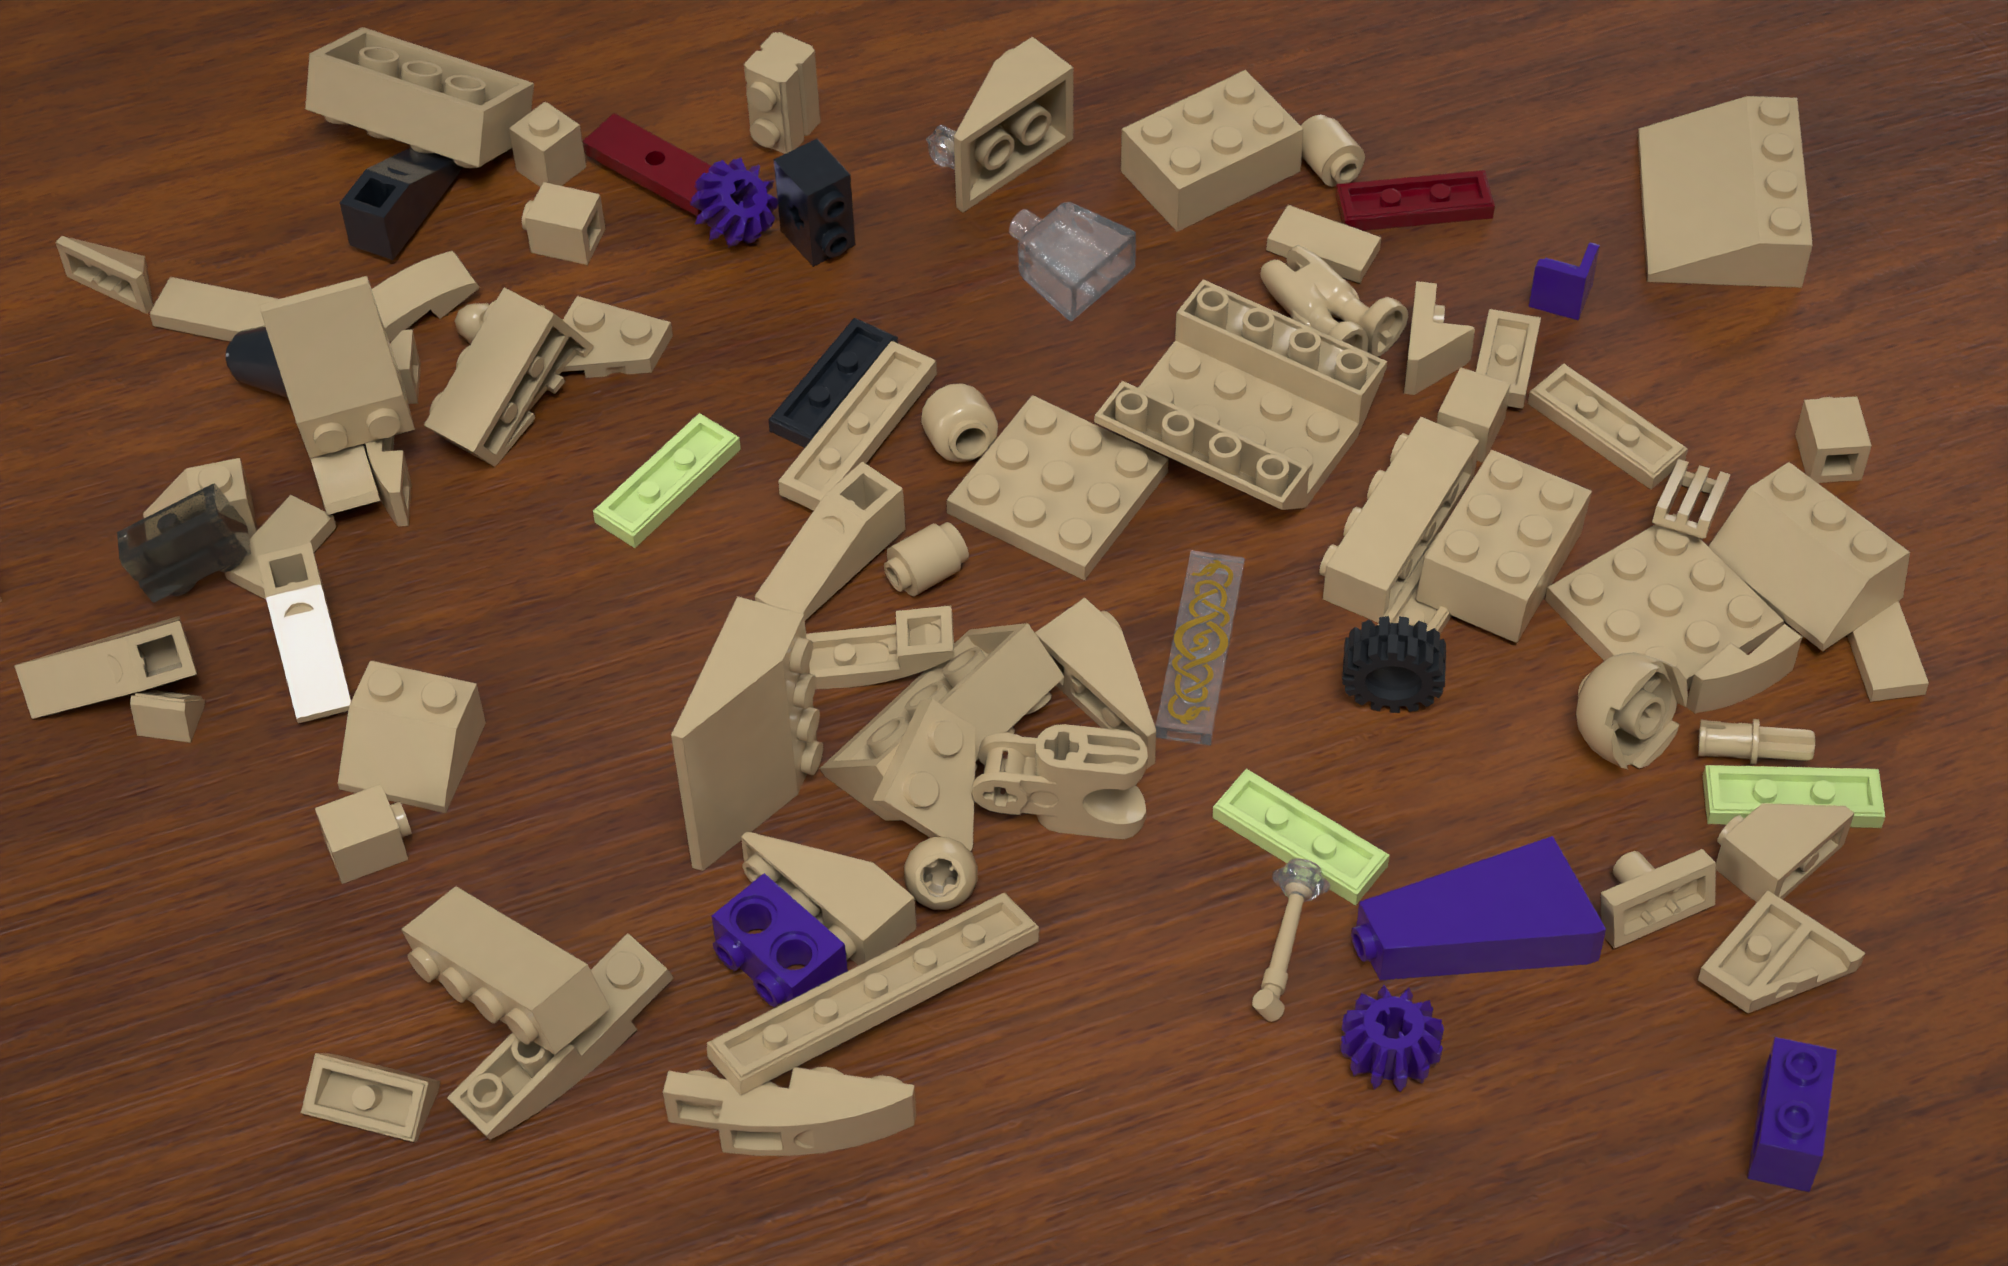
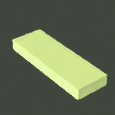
M699 413L593 510L595 523L636 548L741 450L740 438Z
M1705 765L1703 786L1707 824H1728L1738 815L1746 818L1762 803L1846 806L1854 812L1850 827L1882 828L1885 819L1879 769Z
M1245 769L1213 806L1212 818L1354 905L1361 900L1388 867L1389 854L1248 769Z

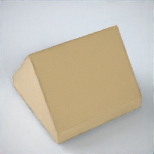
M159 690L135 693V695L131 696L130 706L137 736L191 743L204 709L205 699H201L202 696Z

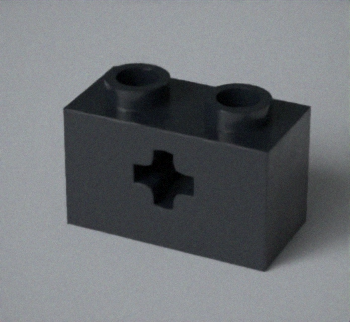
M816 138L774 159L780 231L804 258L814 267L856 246L851 174Z

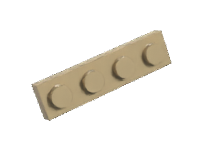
M891 341L778 481L780 495L815 510L830 489L861 462L866 464L936 376V360Z

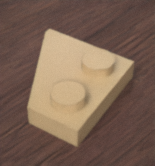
M577 296L563 321L594 345V348L585 358L576 354L562 372L584 370L586 378L604 377L617 372L627 375L651 373L673 336L671 322Z
M921 699L874 796L873 802L928 837H950L963 843L971 851L973 848L974 824L972 788L975 780L976 727L934 699Z
M1767 890L1701 967L1698 980L1745 1012L1751 1013L1857 971L1861 966L1865 952Z

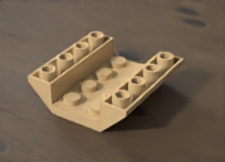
M1203 279L1176 312L1175 342L1138 388L1124 381L1118 385L1095 414V423L1281 510L1306 508L1357 439L1387 369V361Z

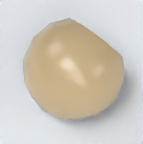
M932 837L920 842L909 853L904 865V882L908 892L914 896L919 904L933 910H949L961 905L972 895L978 881V866L972 852L963 843L950 837Z

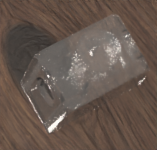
M1071 202L1060 204L1043 219L1024 209L1011 222L1009 233L1019 240L1018 263L1021 277L1071 322L1135 268L1136 232Z

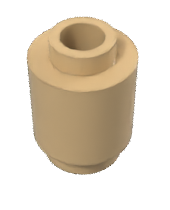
M1315 115L1307 119L1301 125L1304 129L1302 158L1328 186H1336V184L1353 181L1360 173L1364 164L1365 154L1363 149L1337 120L1324 115Z
M946 522L940 526L931 524L887 549L888 561L884 563V570L887 578L896 590L900 592L905 590L908 594L916 596L959 572L961 564L968 560L969 553L963 537L951 523Z

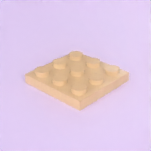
M1032 395L947 499V514L1085 580L1167 475L1168 458Z
M1653 525L1547 587L1545 601L1604 661L1615 655L1632 652L1663 660L1680 669L1686 678L1687 690L1691 688L1694 673L1730 642L1748 654L1782 627L1784 622L1700 538L1658 525Z

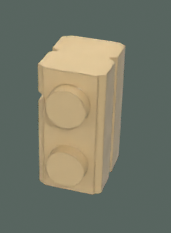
M772 33L761 45V51H755L744 63L750 133L753 140L760 145L786 154L798 148L804 141V135L808 136L820 123L815 50L813 46L783 33Z

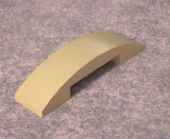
M413 329L402 330L390 345L404 384L408 404L418 403L421 363ZM394 435L389 438L365 443L376 487L384 507L397 526H409L412 483L404 451H393Z
M951 606L896 611V625L806 634L807 639L813 642L809 667L810 674L816 676V689L850 688L887 682L928 670L954 657L953 612Z

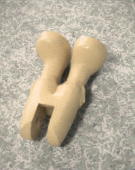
M1297 245L1288 252V266L1280 260H1271L1264 264L1261 269L1260 277L1275 300L1288 312L1291 319L1365 352H1369L1376 357H1380L1388 351L1406 327L1408 310L1398 300L1385 297L1376 301L1369 308L1359 300L1357 292L1345 279L1319 256L1302 246ZM1333 318H1338L1340 320H1343V322L1338 323Z

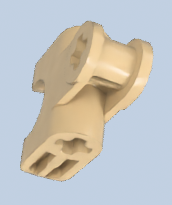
M1063 724L1046 728L1039 734L1038 738L1021 737L1011 733H995L981 740L978 756L985 765L984 774H981L974 780L972 797L981 807L989 811L1005 814H1037L1041 825L1048 830L1058 833L1126 839L1133 837L1142 828L1146 819V805L1144 797L1136 784L1141 780L1146 771L1148 753L1146 745L1139 735L1131 731ZM1005 751L1008 752L1007 759L1003 758V752ZM1001 787L1006 788V793L1003 795L1000 793Z

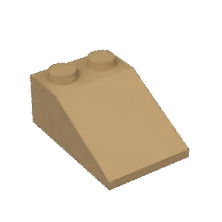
M1034 37L1029 38L1016 48L1006 51L994 62L954 135L956 208L963 213L1073 140V67Z
M367 276L259 304L291 408L310 458L415 430L404 384Z

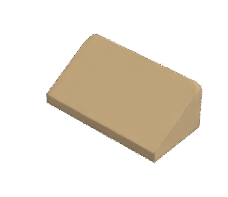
M315 1053L301 1113L417 1142L438 1094L441 1081L336 1054Z

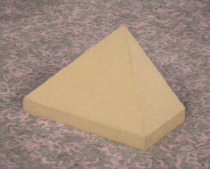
M61 236L55 242L68 278L146 314L153 308L145 256L66 236Z

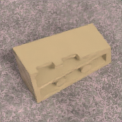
M504 287L497 300L493 301L485 311L483 324L471 345L466 347L460 354L456 370L446 388L433 400L430 407V415L424 426L446 441L496 467L535 419L534 414L530 412L531 408L546 390L556 394L565 383L560 373L576 354L585 358L594 348V345L553 312Z

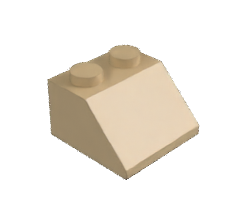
M370 661L349 705L338 777L339 789L358 793L381 784L389 801L446 813L486 724L477 684Z

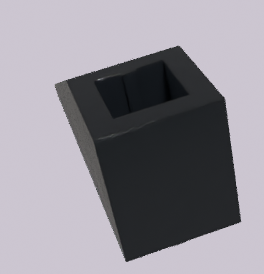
M410 147L367 168L340 202L349 245L394 260L464 167L455 164L452 158L437 153H420Z

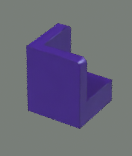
M1589 242L1580 267L1549 258L1539 259L1534 271L1529 307L1579 321L1593 285L1600 245Z

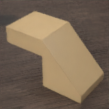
M363 444L310 458L327 515L380 501Z

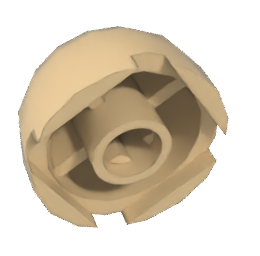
M1622 653L1609 657L1592 670L1580 684L1576 706L1578 729L1591 749L1605 760L1624 769H1628L1627 765L1630 764L1639 769L1646 767L1665 751L1679 729L1680 724L1672 721V718L1675 714L1677 703L1686 707L1688 699L1686 678L1679 668L1663 660L1640 653Z

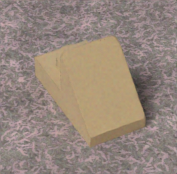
M1416 281L1404 394L1415 395L1460 367L1465 366L1471 359L1475 329L1467 325L1443 323L1445 306L1435 305L1437 283Z

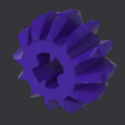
M741 157L733 159L729 164L723 160L718 161L708 169V173H703L695 182L696 185L694 187L698 192L692 196L690 205L702 211L697 216L695 224H708L712 228L709 240L717 239L723 234L728 247L736 246L742 240L746 244L753 243L761 237L763 231L766 232L773 225L776 219L772 212L778 207V199L768 194L773 188L774 180L762 181L758 177L760 165L752 166L747 171Z
M1383 985L1378 991L1377 1000L1361 993L1360 997L1356 1000L1355 1010H1347V1014L1343 1017L1342 1031H1344V1035L1341 1037L1340 1044L1343 1057L1351 1058L1350 1068L1353 1071V1076L1369 1072L1372 1074L1371 1083L1374 1089L1380 1086L1384 1079L1392 1080L1399 1092L1406 1086L1407 1077L1423 1083L1424 1079L1428 1077L1430 1066H1436L1441 1059L1443 1047L1440 1041L1444 1032L1442 1020L1432 1018L1433 1007L1430 1000L1416 1004L1412 1003L1413 994L1409 987L1401 993L1400 997H1394L1386 986Z

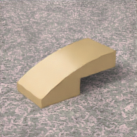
M449 251L418 262L400 271L374 287L372 292L388 339L392 341L402 330L407 329L429 310L441 319L480 287L459 257L453 251Z
M1784 624L1749 655L1730 642L1694 673L1686 707L1693 713L1712 711L1736 704L1766 690L1793 670L1802 636Z

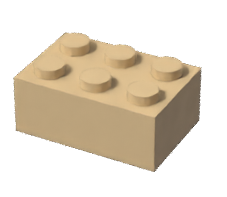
M1244 70L1122 128L1121 172L1178 232L1300 172L1304 129Z
M1491 450L1424 557L1416 600L1436 609H1439L1440 606L1447 608L1450 611V615L1517 643L1546 595L1547 587L1553 583L1582 533L1592 491Z

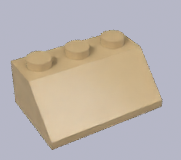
M1790 462L1748 488L1708 546L1788 625L1822 651L1903 598L1910 555L1907 549Z

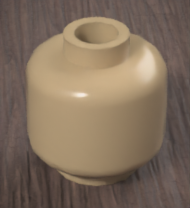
M962 383L947 385L931 395L922 409L921 422L924 431L936 452L946 460L957 463L972 461L982 456L997 437L998 422L995 414L984 396L973 386Z

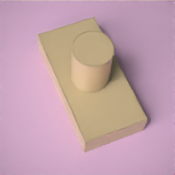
M1703 849L1656 869L1640 852L1632 851L1623 855L1613 868V875L1621 884L1601 892V921L1606 928L1604 938L1615 949L1714 906L1716 862Z

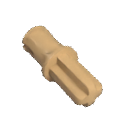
M1701 719L1698 756L1750 759V764L1754 765L1757 763V757L1808 761L1813 759L1815 734L1813 731L1805 729L1759 726V719H1753L1752 724L1726 723Z

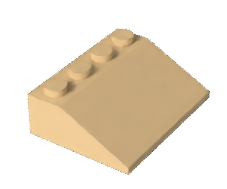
M1745 96L1639 128L1638 151L1647 282L1802 288L1812 249V235L1797 98Z
M737 596L671 734L691 863L694 869L704 871L740 842L743 834L747 831L752 832L797 796L806 775H814L818 770L823 753V743L817 741L816 736L820 711L813 707L816 676L810 674L809 667L813 642L806 637L805 617L802 613Z

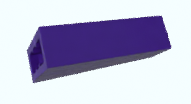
M1553 836L1360 901L1356 927L1351 930L1352 941L1359 958L1363 962L1370 960L1379 980L1587 965L1599 961L1606 933L1604 924Z

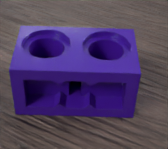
M765 873L712 915L715 936L713 948L717 956L731 970L736 971L740 968L753 980L754 987L759 995L773 1007L779 1004L782 1005L848 971L845 944ZM753 929H764L763 932L757 934L746 933ZM794 964L805 965V967L798 970L786 969Z
M1778 1037L1774 1038L1762 1076L1747 1179L1810 1192L1823 1157L1837 1050Z

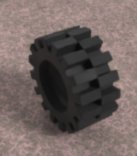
M1389 616L1379 617V625H1375L1371 620L1362 622L1361 630L1354 627L1349 633V638L1346 637L1342 683L1345 685V692L1348 696L1355 695V702L1364 705L1371 701V709L1380 711L1383 705L1390 706V713H1400V706H1406L1408 711L1412 712L1419 710V702L1428 707L1434 703V697L1440 698L1443 694V687H1445L1446 643L1444 639H1440V633L1435 628L1427 631V623L1418 620L1414 626L1409 625L1408 617L1399 616L1398 623H1390Z

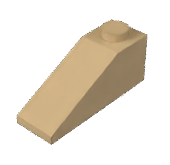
M1083 598L1036 631L1035 634L1065 676L1056 686L1101 728L1131 731L1139 735L1147 748L1148 765L1146 769L1155 764L1156 728L1119 623L1110 613L1106 611L1100 612L1086 598Z

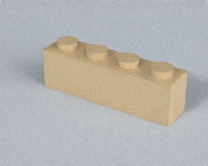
M1423 417L1419 418L1409 435L1402 433L1399 436L1391 454L1390 466L1386 472L1383 470L1376 472L1368 489L1366 504L1363 508L1356 506L1347 519L1343 532L1344 538L1340 545H1330L1323 557L1319 570L1320 575L1325 576L1323 600L1379 623V617H1383L1473 478L1480 440Z
M457 886L401 929L413 950L407 955L409 962L427 982H431L434 979L438 980L458 1002L462 1003L466 999L471 1001L491 1023L501 1020L526 1045L534 1041L556 1055L611 1009L588 964Z

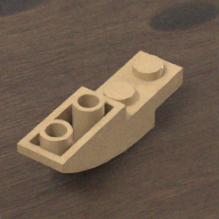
M627 933L591 969L611 1008L556 1055L534 1041L529 1045L524 1044L512 1032L447 1097L489 1140L514 1128L541 1111L606 1060L637 1030L631 1021L673 979L668 969L631 935Z
M794 1067L789 1089L778 1087L776 1084L768 1081L743 1095H740L727 1079L718 1078L710 1072L694 1070L688 1073L668 1071L663 1089L668 1122L719 1129L722 1152L754 1156H794L836 1151L883 1139L915 1125L917 1115L914 1085L905 1084L890 1076L864 1078L844 1075L840 1071L829 1067H816L812 1070Z

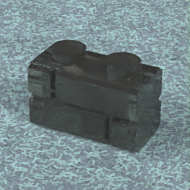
M215 483L117 532L119 559L122 566L135 581H138L140 588L153 603L170 594L172 596H181L189 592L198 580L218 570L220 572L231 571L239 566L246 556L251 554L246 522L233 505L229 504L228 499Z

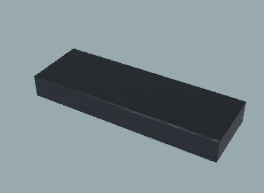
M853 318L768 419L769 431L805 448L891 341L898 343V337L857 318Z

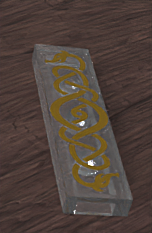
M1193 550L1190 552L1155 726L1156 738L1211 746L1244 573L1245 558Z

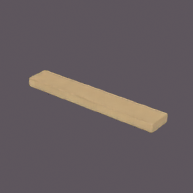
M1003 892L707 1042V1057L740 1095H743L1037 943L1039 927Z

